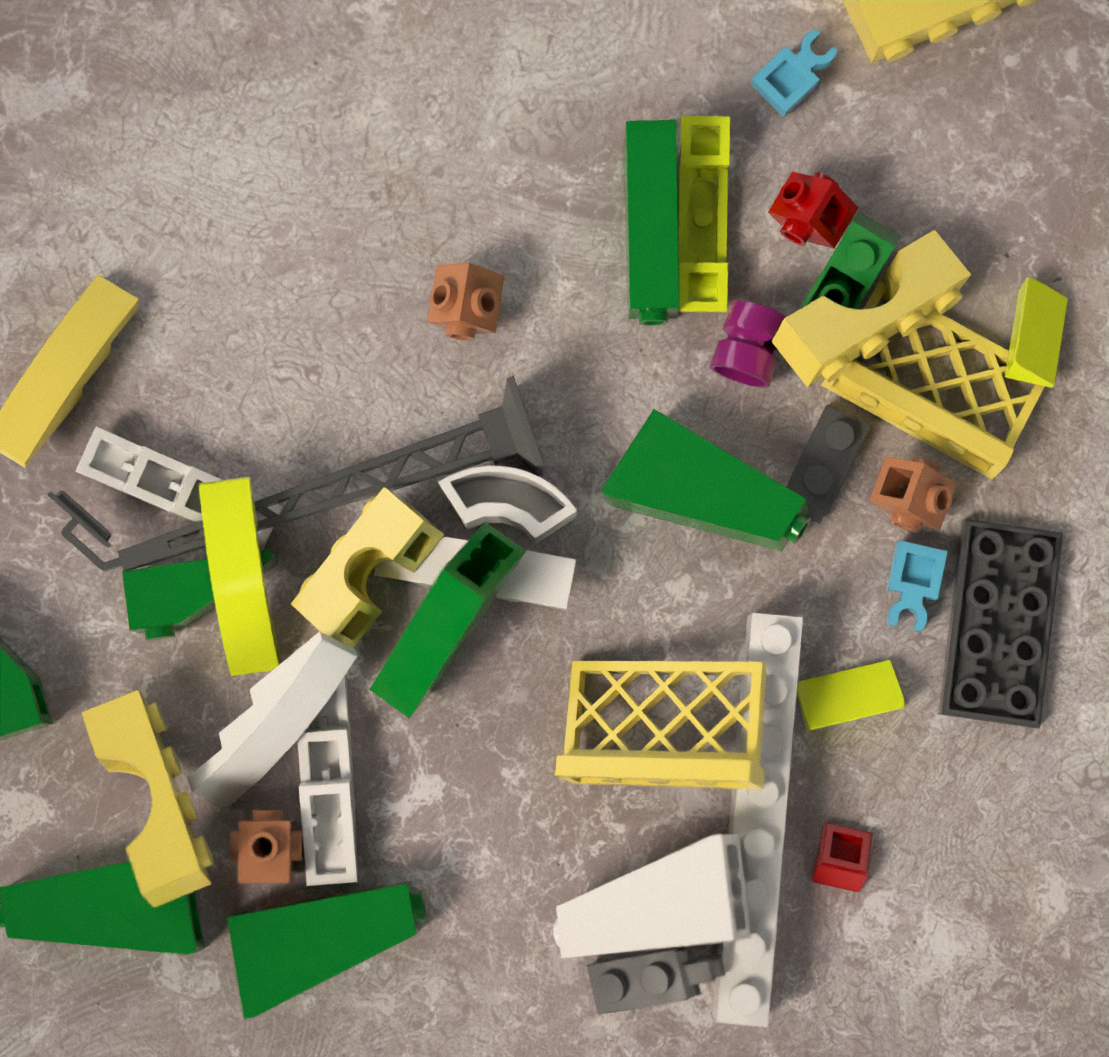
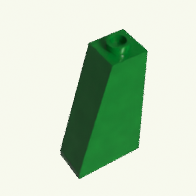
M676 120L626 121L623 143L628 319H639V324L644 326L665 325L668 323V318H677L679 310Z
M653 409L600 490L606 502L615 508L778 551H783L789 540L796 544L806 531L811 520L806 515L809 509L804 497Z
M484 522L442 568L369 690L410 719L432 693L524 556L526 550L487 522Z
M130 861L0 887V927H5L7 938L183 955L197 953L205 949L195 891L153 907L141 895Z
M408 881L240 912L227 917L243 1018H254L417 935L420 931L418 922L426 921L422 891L413 892L412 883Z

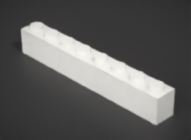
M752 613L747 616L743 662H763L767 665L760 767L765 769L764 790L732 789L728 835H739L751 939L718 942L717 955H721L726 975L715 978L712 1015L715 1021L720 1023L768 1027L802 617ZM742 675L740 703L750 694L752 675ZM749 710L743 714L747 721H749ZM739 721L735 753H746L748 731Z

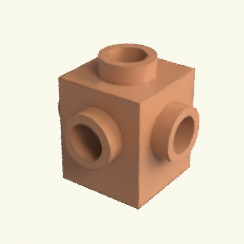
M472 263L436 265L427 323L445 328V335L447 337L463 341H473L475 334L496 333L505 276Z
M885 456L869 502L890 514V523L904 530L918 532L920 526L940 530L945 515L951 507L953 493L957 484L940 473L941 466L933 461L920 457H913L912 461Z
M252 810V820L239 821V831H232L230 836L231 861H238V883H290L296 880V861H303L304 859L303 831L296 830V819H283V810ZM265 837L272 842L273 849L271 854L266 853L263 849L262 843Z

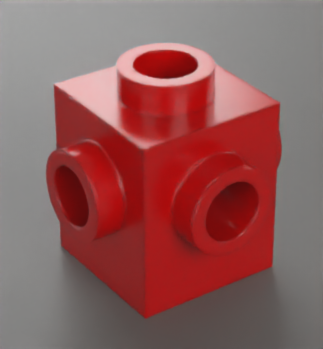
M792 171L768 213L782 226L780 233L789 241L800 246H805L807 242L835 249L859 207L831 177L820 172H815L813 176Z

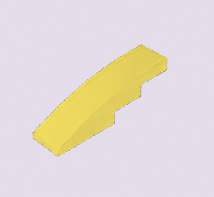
M100 275L95 277L40 349L0 410L1 454L24 468L29 464L83 397V386L111 353V342L139 309L138 298Z

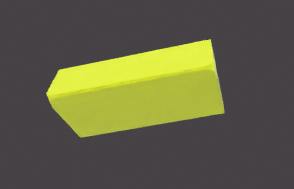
M1029 277L1025 279L1018 292L1005 377L1053 388L1068 298L1040 281Z
M890 660L797 682L796 695L805 731L906 708L905 700Z

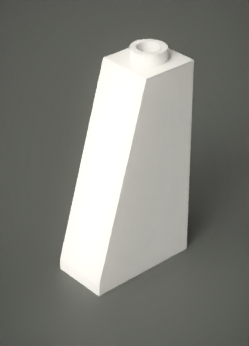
M712 835L556 906L557 918L554 922L553 932L556 944L560 947L561 958L751 939L739 835Z

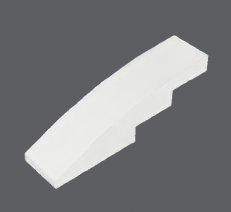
M97 426L94 428L75 472L193 523L202 521L199 484L222 480L145 446L142 447ZM253 493L254 501L263 499V497ZM279 504L268 507V509L278 515L282 508ZM256 512L257 521L267 519L266 516ZM273 527L257 532L260 551H263Z
M442 537L414 573L392 560H386L375 566L374 576L431 587L442 568L468 540ZM526 550L524 556L495 598L567 610L576 559Z
M318 632L250 689L253 705L219 733L222 749L188 776L191 793L225 807H230L273 767L306 730L328 702L357 658L355 649L322 632Z
M345 675L328 702L297 740L301 778L299 796L307 886L358 881L352 746L347 677Z

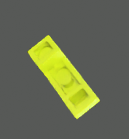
M681 116L678 178V312L727 313V196L730 161V116Z
M250 476L200 483V502L209 571L231 676L272 671L280 665L274 621L271 620Z

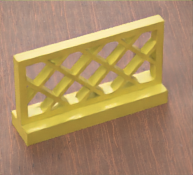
M881 280L878 282L863 310L876 308L881 298L887 301L886 283ZM935 310L925 316L926 320L918 328L931 325L940 330L946 344L945 347L924 352L916 329L908 335L914 351L913 355L892 360L886 345L879 352L882 360L881 363L867 366L854 359L850 361L852 363L850 368L837 379L831 382L823 380L821 386L991 480L1009 462L1015 450L1013 447L1045 387L1033 384L1028 395L1010 399L1003 379L1009 351L952 319L939 314ZM975 349L984 354L989 370L967 375L959 352ZM950 355L957 378L935 383L927 360ZM918 363L925 386L910 390L900 384L895 368ZM885 371L887 376L881 374L880 372ZM992 378L1000 402L978 407L970 384ZM960 386L968 410L952 413L943 408L938 392ZM928 394L929 399L923 397V395ZM1022 405L1016 416L1013 407ZM1004 411L1010 428L1004 441L986 431L981 415ZM971 418L973 424L970 423V422H968V421L965 420V419Z
M572 661L564 756L557 755L555 776L572 784L764 790L765 769L760 767L767 665L763 662ZM586 674H603L613 686L592 704L584 695ZM613 674L624 675L619 680H617ZM640 674H650L660 686L639 705L625 688ZM659 674L672 675L666 681H664V679ZM687 675H698L708 687L686 706L672 689ZM707 675L720 676L712 681ZM735 675H752L750 694L735 707L720 689ZM621 694L634 711L613 729L600 712ZM668 695L682 712L661 731L647 713L664 696ZM716 695L730 713L709 732L694 714ZM584 705L587 711L582 714ZM748 710L749 721H747L746 718L743 716V714ZM595 718L608 733V736L594 749H579L581 730ZM642 719L656 736L642 750H631L621 737ZM690 720L704 738L689 752L678 751L669 738L684 723ZM737 720L748 731L746 753H728L717 741ZM616 743L621 750L609 749ZM662 744H664V746H665L669 751H656V750H657ZM712 745L717 752L704 751Z

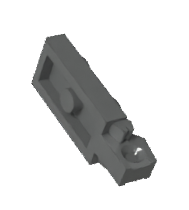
M829 405L825 406L786 485L788 489L806 499L809 509L806 515L819 524L824 516L829 513L871 427Z
M684 946L605 959L586 965L598 1015L686 1001L701 994L699 984L713 982L716 980L715 978L726 975L721 955L693 959L691 949H684Z

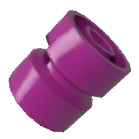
M739 300L732 301L723 326V330L728 336L726 339L718 341L709 368L729 380L752 387L769 388L778 363V359L773 354V351L778 349L772 343V340L787 316L760 304Z

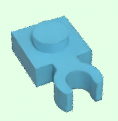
M817 29L808 32L804 36L797 55L785 46L751 79L750 85L783 118L818 86L820 79L812 71L828 68L833 63L838 50L834 46L825 55L820 56L812 52L810 46L818 40L820 34Z
M900 540L896 542L886 590L900 593L898 602L894 603L888 610V626H897L899 613L902 610H909L915 617L913 631L921 632L925 628L927 612L922 605L923 598L933 601L938 599L948 551Z

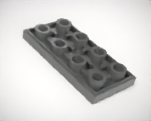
M970 519L962 520L938 715L1040 729L1063 538L1062 532Z

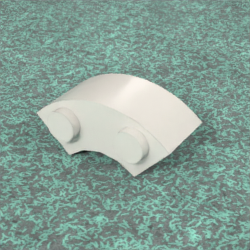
M505 466L474 467L449 475L438 482L444 495L467 530L480 526L484 522L505 523L522 530L537 544L577 518L576 508L560 490L541 477L517 468Z

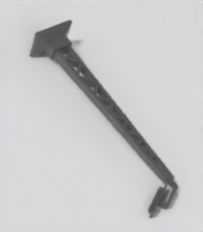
M514 375L506 381L502 407L478 414L479 420L254 501L256 512L267 517V519L257 521V532L377 496L384 487L393 491L492 460L494 465L519 458L534 475H543L544 462ZM483 430L489 450L457 460L466 436ZM454 441L445 464L423 452ZM410 456L431 467L430 469L398 478ZM396 462L386 482H382L365 473ZM351 477L371 485V487L343 495ZM339 482L331 499L314 492ZM59 491L56 495L52 492L48 493V496L72 517L71 521L62 529V536L103 571H109L121 566L124 571L133 570L206 547L202 520L117 551L119 558L104 562L71 531L80 524L108 548L111 547V543L108 542L111 538V532L66 492ZM301 495L317 502L294 510ZM287 501L280 515L268 509V507ZM198 533L194 541L185 538ZM175 541L182 545L171 548L170 543Z

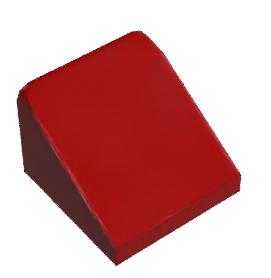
M824 822L815 858L812 881L848 891H861L868 877L873 833Z

